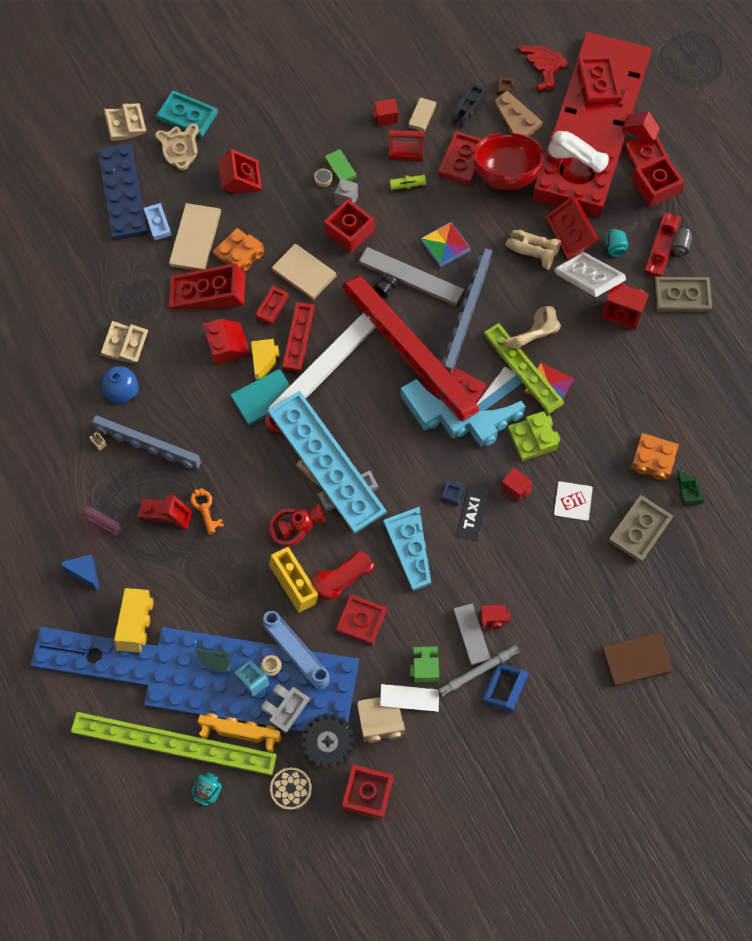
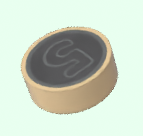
M327 169L318 170L315 173V183L320 187L329 186L332 183L331 172Z

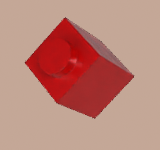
M395 99L375 102L372 116L373 120H377L378 126L398 123V109Z
M513 468L502 481L501 489L520 502L523 497L527 498L531 493L532 480Z

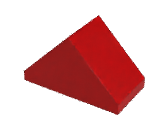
M649 111L628 114L622 130L654 143L660 129Z

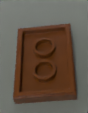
M660 632L602 647L614 686L673 671Z

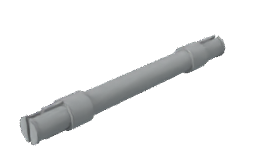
M514 645L507 650H503L492 659L459 678L451 680L448 684L439 688L441 695L444 696L452 690L460 688L461 685L501 662L507 661L511 656L520 652L518 647Z

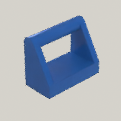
M498 664L482 701L512 714L527 679L528 672ZM502 672L517 678L507 702L492 698Z

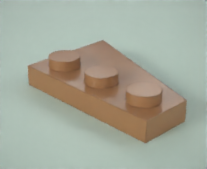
M508 91L495 99L494 105L502 119L507 123L510 133H518L529 137L542 127L543 122Z

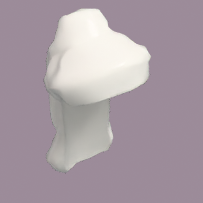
M567 131L555 132L548 146V151L552 157L556 159L576 158L597 173L602 172L609 161L606 153L596 152L590 145Z

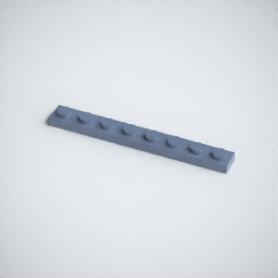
M485 249L484 254L479 256L477 262L479 268L474 270L472 277L474 283L469 284L467 291L469 297L465 298L462 308H464V312L459 313L457 320L459 326L454 328L452 334L454 341L449 342L447 353H449L448 358L444 357L442 365L451 375L491 261L492 250Z

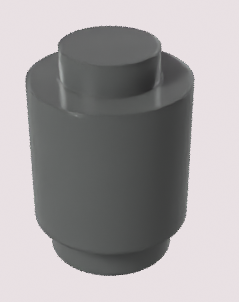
M679 228L674 233L671 251L675 255L683 256L688 254L692 239L690 230Z

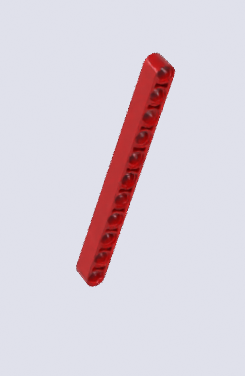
M358 275L343 283L346 295L362 313L370 317L369 320L461 422L479 413V406L476 401L362 276Z

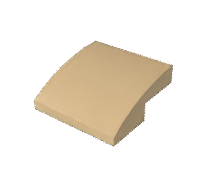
M122 104V109H105L104 116L110 141L129 139L146 133L140 104Z
M112 321L100 356L123 362L137 363L148 330L132 324L128 327Z

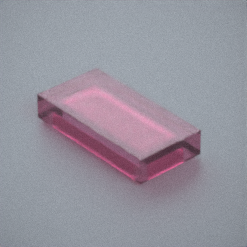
M90 506L84 508L83 512L89 520L117 536L122 532L118 522Z

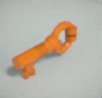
M203 488L195 489L191 494L190 502L196 509L201 511L208 535L216 533V527L221 528L224 524L222 519L212 521L209 507L212 504V496ZM204 495L207 497V503L201 505L196 503L195 497Z

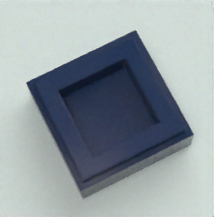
M446 481L441 500L459 506L465 486Z

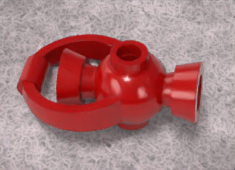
M318 504L311 508V512L303 509L297 511L294 509H283L273 516L268 531L272 541L282 546H293L298 544L305 534L312 529L315 521L317 523L325 522V517ZM292 514L290 521H278L280 530L286 539L292 535V531H296L299 534L290 541L279 540L275 524L282 516Z

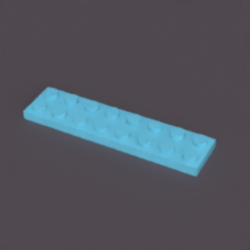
M300 391L268 410L270 417L354 534L386 514L387 511Z

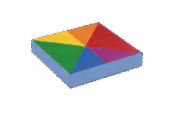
M451 222L421 238L422 244L440 268L470 252L471 249Z

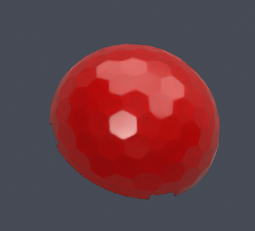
M496 133L483 138L477 143L474 148L473 162L479 177L486 184L496 189L512 191L529 185L537 178L544 164V154L542 147L528 136L518 133H512V135Z

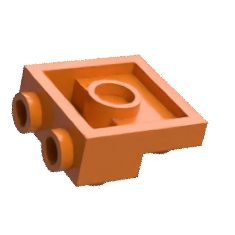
M237 228L213 250V255L226 265L236 263L243 271H247L251 264L263 255L264 249L263 244L250 234L247 236Z
M642 433L631 469L640 474L652 475L658 480H668L679 444Z

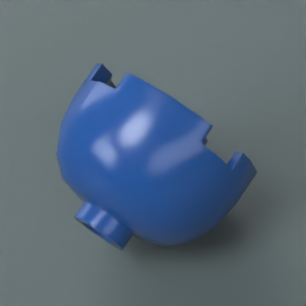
M121 366L107 370L100 381L102 394L110 403L116 405L126 404L128 400L137 396L139 390L138 380L134 373L128 368Z

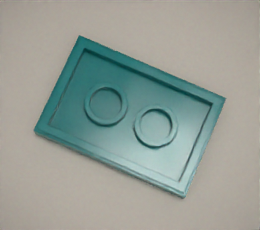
M172 90L157 113L156 118L174 127H179L184 131L190 124H196L199 128L196 136L202 138L217 115L218 109Z
M278 369L232 393L231 398L248 426H251L266 418L269 407L290 385L281 370Z

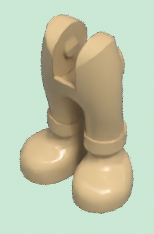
M512 230L511 238L507 240L505 246L517 253L540 258L542 260V267L549 270L554 256L557 255L560 249L561 241L558 239L547 240L545 237L533 235L522 230Z

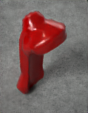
M358 551L336 570L315 573L312 577V583L319 594L317 600H333L338 598L342 590L352 584L359 576L371 573L375 563L367 554Z

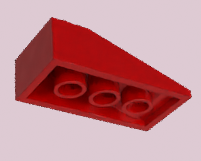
M234 263L171 276L169 308L217 309L243 306L245 273Z

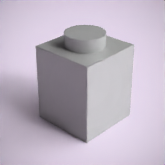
M341 179L335 191V205L341 206L347 199L355 203L358 197V184Z

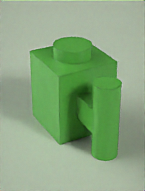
M437 646L413 647V655L422 656V658H414V665H410V677H414V683H439L438 658H430V655L438 654Z

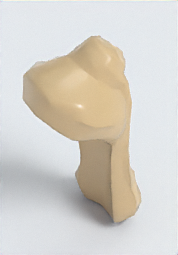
M544 306L538 309L534 315V324L531 330L506 339L504 345L519 350L523 345L534 339L557 333L561 324L557 320L555 309L552 306Z

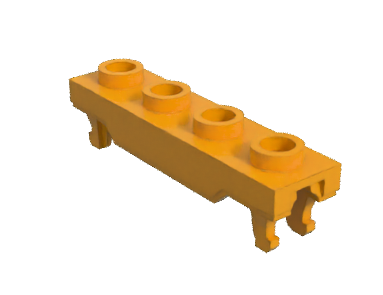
M206 713L205 716L199 715L198 723L202 727V731L199 734L203 739L209 736L212 729L216 730L218 735L255 743L266 740L267 751L273 752L275 742L279 743L282 736L278 728L266 725L263 728L259 727L257 723L246 721L244 724L230 717H226L225 720L219 719L217 715Z

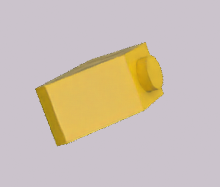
M274 339L251 341L256 381L265 377L277 364L276 357H279L278 345L274 346Z

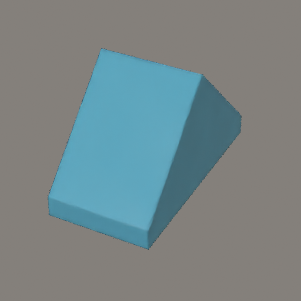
M251 660L234 672L253 697L270 685L266 674Z

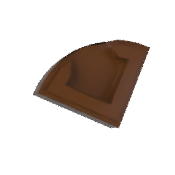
M499 77L497 95H502L506 91L510 92L515 86L516 79Z

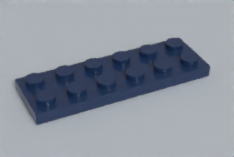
M132 143L97 149L113 240L148 234Z

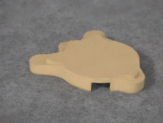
M190 124L184 132H181L179 127H174L169 132L160 130L155 134L157 140L162 143L165 159L171 165L176 166L178 170H186L197 155L195 137L199 128L196 124Z

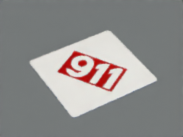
M559 481L554 515L589 520L592 486Z

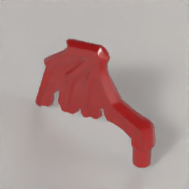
M541 45L540 47L517 46V49L522 53H531L526 58L530 63H534L533 66L538 71H543L544 83L536 85L537 91L553 89L555 87V72L560 68L568 66V62L559 52H553Z

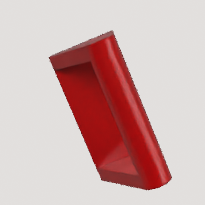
M390 130L389 160L423 161L425 132ZM393 137L421 138V142L393 141Z

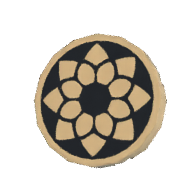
M290 767L282 769L274 776L271 781L270 792L277 806L284 810H297L307 804L311 797L312 786L305 772L298 768Z

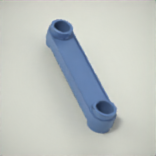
M267 612L263 617L264 629L316 689L326 688L330 680L328 671L277 612ZM318 677H323L324 679H323V680H318V679H316V678H318Z

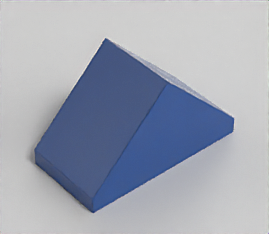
M91 555L63 561L61 565L67 573L98 590L95 561Z

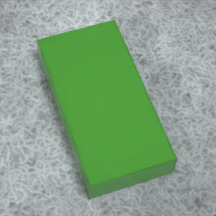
M341 149L325 156L326 162L339 182L341 179L352 181L357 178L355 171Z

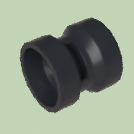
M385 273L381 277V281L374 285V290L382 298H388L391 290L396 289L399 283L393 275Z

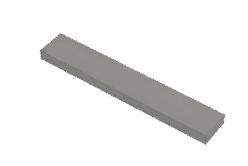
M369 247L366 248L359 260L360 265L383 275L389 273L397 281L454 306H457L464 293V289Z

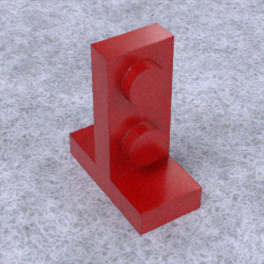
M167 495L166 501L142 499L137 517L141 520L174 522L179 528L187 529L193 511L176 496Z

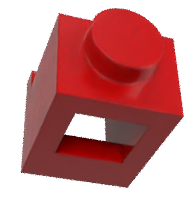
M505 605L481 606L482 631H485L486 627L499 629L505 626L506 623H510V612L506 611Z

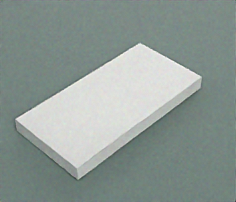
M585 252L555 268V273L595 297L626 280L625 274Z

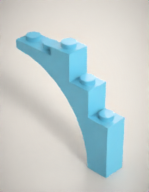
M417 379L401 388V398L424 431L429 428H435L441 422L452 439L457 436H464L469 430L480 447L493 444L497 439L498 430H503L513 420H520L525 411V405L522 401H519L505 408L479 411L476 415L461 422L441 400L429 393Z

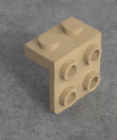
M381 697L359 701L358 710L364 742L375 743L384 738L398 739L405 735L400 708L380 706Z

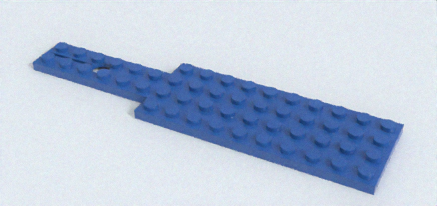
M40 627L31 667L148 686L144 702L145 707L205 716L206 713L217 715L219 719L225 720L226 717L237 719L241 723L250 721L265 727L266 725H274L269 722L272 716L262 711L261 706L265 701H268L278 708L284 700L273 693V689L277 684L289 692L294 687L310 698V701L289 729V731L303 733L309 722L320 714L336 713L339 717H345V720L349 722L359 659L310 651L328 671L330 677L326 688L316 689L282 648L277 645L162 627L158 646L145 644L142 645L141 652L117 651L114 639ZM92 649H99L102 652L101 660L96 663H90L87 660V654ZM273 655L278 657L281 661L280 672L274 676L266 675L270 685L253 697L234 672L250 660L261 669V662L266 656ZM318 677V678H316V679H318V680H323L324 678H323V677Z

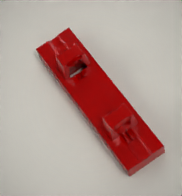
M664 212L644 274L662 277L671 251L674 233L677 232L680 224V216Z

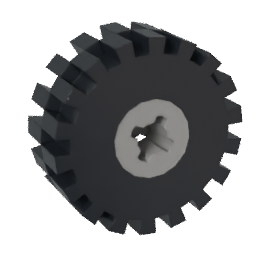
M336 713L320 714L306 726L302 735L303 751L305 755L309 756L308 759L310 761L316 762L315 765H324L323 768H328L329 766H332V768L337 767L338 764L344 763L351 755L355 744V732L351 728V723L347 722L345 717H339Z

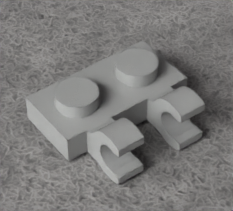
M277 684L273 689V693L284 699L283 702L276 708L268 701H265L261 706V710L272 716L269 720L271 724L287 734L310 701V698L294 687L289 692Z

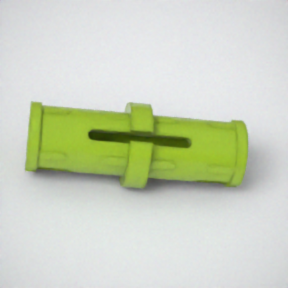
M406 175L405 178L390 179L391 191L404 188L409 190L411 187L426 186L425 175L412 177ZM415 181L414 183L400 184L402 182Z

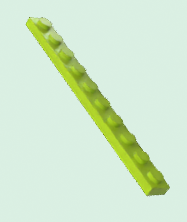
M79 712L76 713L71 733L270 776L273 775L277 754Z

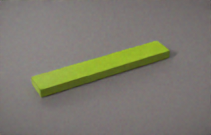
M499 323L484 332V337L548 414L564 405L562 398L522 350L509 348L504 345V341L511 337Z

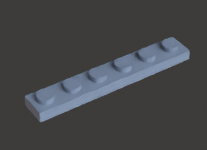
M97 415L93 420L96 431L102 435L109 434L118 441L123 442L124 440L136 448H145L151 454H160L169 461L181 462L187 468L193 467L198 469L201 464L200 457L197 454Z

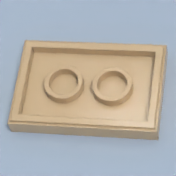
M294 244L272 267L273 272L312 300L337 276L335 271L297 244Z

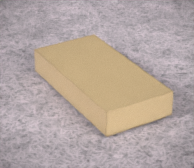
M420 97L409 122V128L425 132L435 110L436 102Z

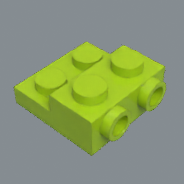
M544 411L528 416L525 421L508 426V431L521 461L555 451L558 448V443L560 442L559 434L557 431L553 432L551 428L553 426L550 415L546 416Z

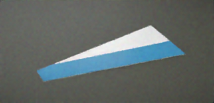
M507 367L503 368L478 401L479 411H485L522 384V381L513 371Z

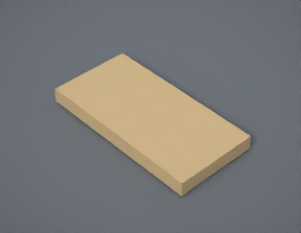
M186 203L170 258V267L194 271L206 269L221 209Z

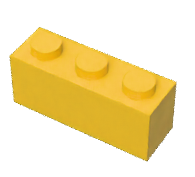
M289 547L272 554L269 566L298 613L316 605L319 594Z
M125 588L114 639L117 651L141 652L142 645L146 644L147 634L145 633V628L149 627L150 624L148 612L153 608V598H150L149 590Z

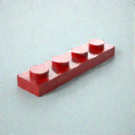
M296 302L282 366L283 370L301 373L315 306L312 304Z

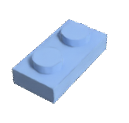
M161 203L144 208L154 241L171 236Z

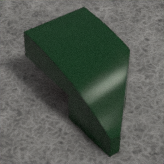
M681 468L677 469L684 506L703 504L704 497L700 484L697 483L698 478L683 473L684 470Z

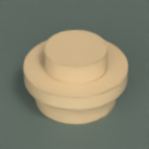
M266 656L261 662V669L266 675L274 676L281 670V661L276 656Z

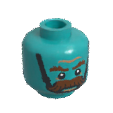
M612 229L603 238L606 253L613 257L624 255L629 247L626 234L621 230Z
M208 772L206 776L199 775L191 789V794L194 796L193 800L206 806L209 803H215L222 789L221 783L217 781L219 777Z

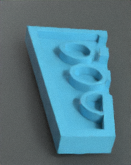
M420 507L383 520L412 591L431 585Z

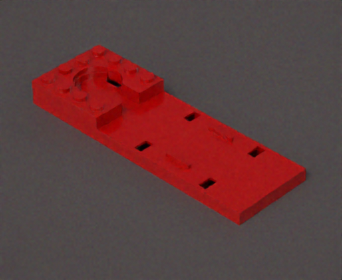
M590 32L586 33L578 58L611 56L621 100L620 102L587 103L578 63H576L549 144L555 132L567 131L590 145L596 152L606 153L609 161L606 168L602 172L597 173L576 158L556 159L551 156L547 148L544 164L534 187L532 200L558 207L573 195L577 198L586 215L601 218L627 133L622 130L621 126L614 125L613 122L619 121L624 123L628 114L633 113L652 48ZM628 73L639 74L640 78L630 77ZM566 108L575 110L576 115L565 112ZM560 168H564L562 175L559 172Z

